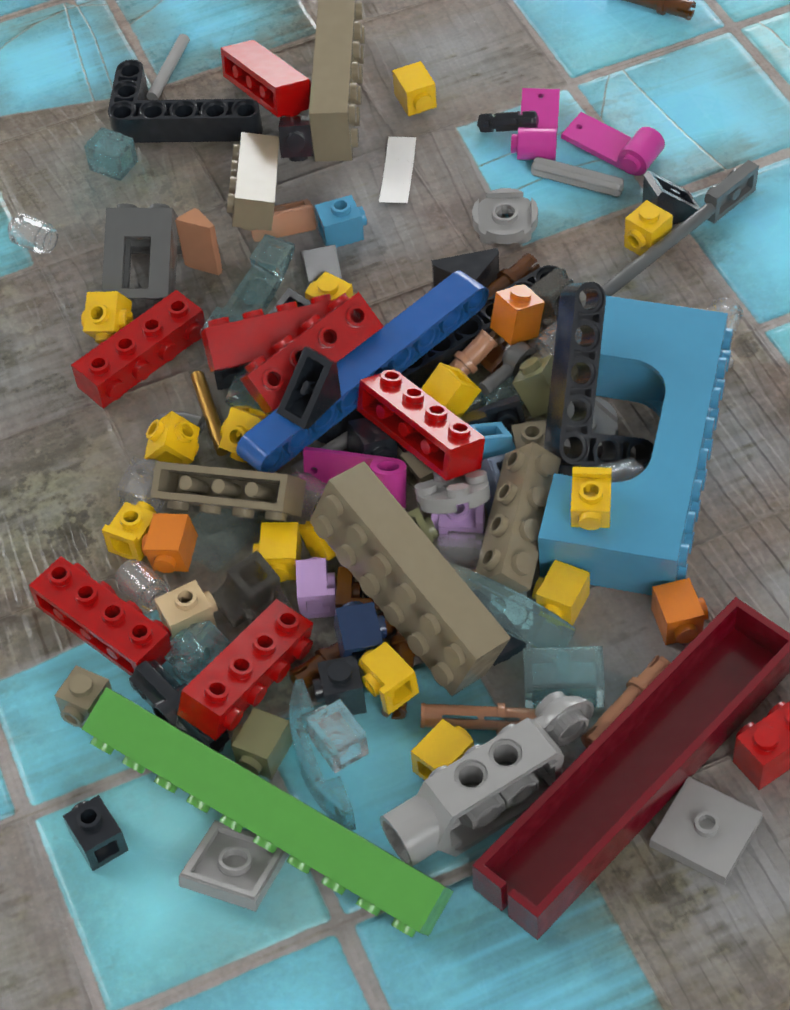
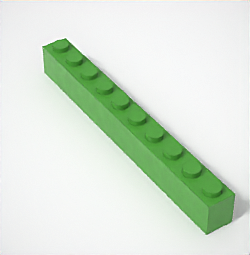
M107 687L81 728L94 736L90 744L109 755L112 754L114 749L124 754L123 764L141 774L147 768L157 774L154 780L156 784L174 794L178 788L190 794L186 800L189 804L205 813H208L210 808L215 809L223 814L219 821L238 833H241L244 827L255 833L254 843L273 854L278 847L290 855L286 861L287 863L306 874L313 868L324 875L321 881L323 885L341 895L348 889L359 896L355 904L375 916H378L381 910L394 917L391 925L412 938L416 932L427 936L430 935L454 892Z

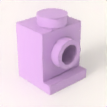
M468 503L456 505L457 512L431 513V520L436 530L439 531L440 545H482L485 533V503L469 509Z
M312 557L306 560H295L297 601L300 614L307 619L335 616L336 576L335 572L328 573L326 558Z

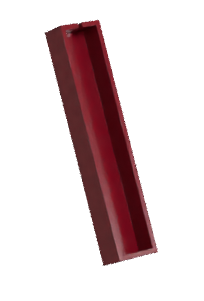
M735 597L472 865L474 889L501 911L508 906V917L538 940L680 790L688 776L692 777L790 673V633Z

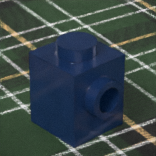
M353 601L344 604L342 607L335 608L334 629L341 658L356 655L359 662L365 652L376 649L383 643V639L387 638L384 616H377L374 602L363 604L360 601Z

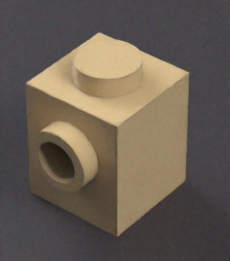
M196 580L154 599L160 621L169 629L171 633L170 638L175 647L217 628L213 614L218 611L217 604L210 591L203 592Z

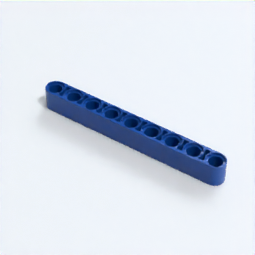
M461 270L452 273L337 362L341 398L309 429H303L276 413L277 408L241 437L236 447L238 456L257 471L275 473L303 451L305 446L308 447L357 408L361 379L380 374L385 370L395 369L402 373L478 313L488 300L489 290Z

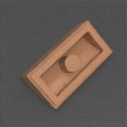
M308 199L274 206L272 231L258 229L251 231L254 242L315 230L317 225L313 206Z
M193 208L175 220L184 264L193 269L220 275L223 269L215 227L199 209Z

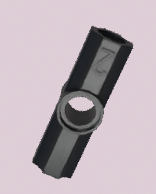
M155 659L152 661L145 660L135 667L134 673L129 678L130 685L152 707L156 716L219 753L223 751L225 744L230 739L227 731L215 741L177 715L181 691L188 684L183 683L180 685Z

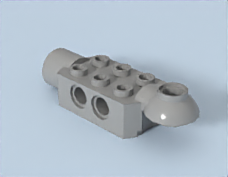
M562 691L553 692L546 696L536 707V718L530 719L527 717L517 724H509L500 730L497 736L483 745L477 744L469 748L462 758L449 766L443 765L436 768L424 780L417 795L380 817L382 829L398 857L412 867L437 851L457 857L519 818L562 774L561 769L564 763V755L559 746L571 744L586 731L588 722L594 712L593 703L579 696H566Z

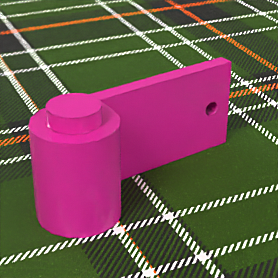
M522 88L521 114L523 111H536L539 122L538 128L518 127V134H512L511 153H517V160H534L535 157H542L556 161L560 89Z
M580 112L561 134V139L635 176L644 174L665 148L663 136L654 128L642 127L633 137H630L583 112Z
M306 446L303 449L306 489L324 491L331 478L365 461L404 509L406 508L407 465L404 461L391 457Z

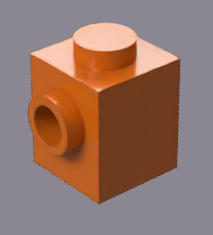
M524 284L498 291L495 294L490 328L510 345L539 336L545 301Z
M153 513L148 534H144L142 539L143 555L147 557L153 571H160L162 573H172L174 571L189 572L198 539V534L189 514Z
M690 578L652 586L651 610L665 645L673 643L683 644L693 641L703 631L704 621L708 620L709 615L704 598L697 597Z

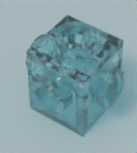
M210 620L194 623L189 628L181 630L170 643L172 648L164 658L173 666L172 671L180 680L190 683L231 642Z

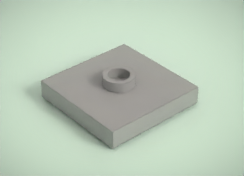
M688 776L652 835L649 847L725 885L761 823L763 813Z
M214 820L180 873L179 886L256 911L289 854L278 847L273 854L253 842L255 833L242 829L241 833H238L223 823Z

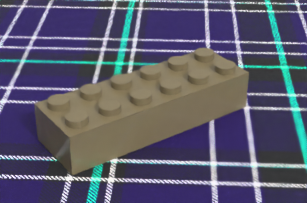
M318 0L309 104V120L315 162L352 161L353 148L359 147V130L355 126H360V107H356V105L362 104L361 86H357V84H363L362 65H359L364 64V46L360 44H365V25H362L361 21H359L363 20L362 1Z
M365 461L331 478L310 519L316 534L328 543L336 553L340 564L349 569L360 583L363 592L371 597L383 611L387 622L396 627L407 640L410 650L422 659L431 670L435 681L440 686H443L451 696H454L485 676L511 637Z

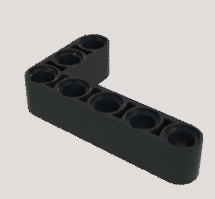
M131 59L121 62L116 68L108 115L113 137L118 142L240 141L241 132L263 133L259 104L253 99L147 100L148 86L143 64L138 60Z
M595 282L571 283L562 290L559 300L544 448L561 458L560 463L644 471L651 460L654 447L649 440L592 433L606 294L603 288ZM581 291H583L586 295V304L584 307H582L579 302V296ZM578 328L582 332L580 344L575 339V333ZM574 365L578 368L576 381H573L571 377V370ZM570 402L573 403L575 410L571 418L567 414ZM566 439H569L571 448L569 453L565 455L563 445ZM602 443L604 451L599 459L597 447ZM634 446L636 449V457L632 462L630 459V451Z

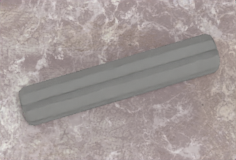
M535 157L532 162L531 174L533 176L619 197L624 189V179L542 157Z

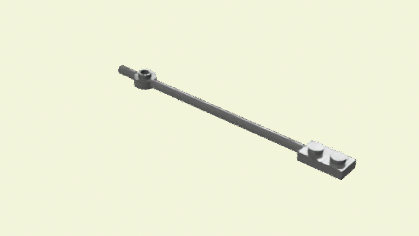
M748 160L738 169H733L719 184L711 186L704 198L705 205L602 286L606 296L614 295L703 222L709 220L712 223H716L756 190L759 165ZM586 299L580 303L582 307L585 306ZM557 322L529 345L525 342H519L509 346L502 357L503 365L478 385L484 395H489L511 376L515 378L520 371V365L530 359L533 354L556 336Z

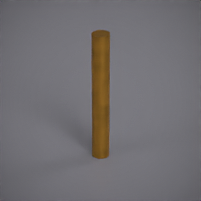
M195 371L191 374L190 378L203 416L205 417L215 451L218 456L227 455L229 451L219 448L222 438L220 435L222 425L204 373L202 371Z

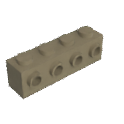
M241 132L240 144L233 145L227 213L233 214L232 227H240L248 231L256 229L272 231L279 136Z
M535 442L514 449L504 456L473 579V584L501 600L531 589L539 556L538 535L554 473L558 474L561 458Z
M156 461L150 498L167 502V509L188 512L189 505L199 506V512L221 515V509L232 510V516L253 519L254 512L265 513L266 520L287 522V516L301 517L306 480L289 474Z

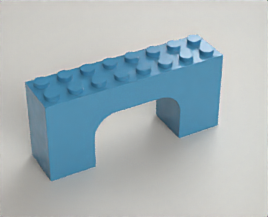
M606 296L596 396L638 402L656 412L660 420L652 457L646 469L638 476L623 482H612L610 528L586 530L581 527H571L572 476L554 473L538 535L540 576L545 577L554 560H558L590 572V585L652 595V586L686 579L688 554L692 552L695 534L693 530L695 522L698 521L701 491H704L706 482L707 461L710 460L712 453L713 431L716 430L718 423L719 401H722L724 377L725 372H728L731 357L730 347L733 329L727 328L728 313Z

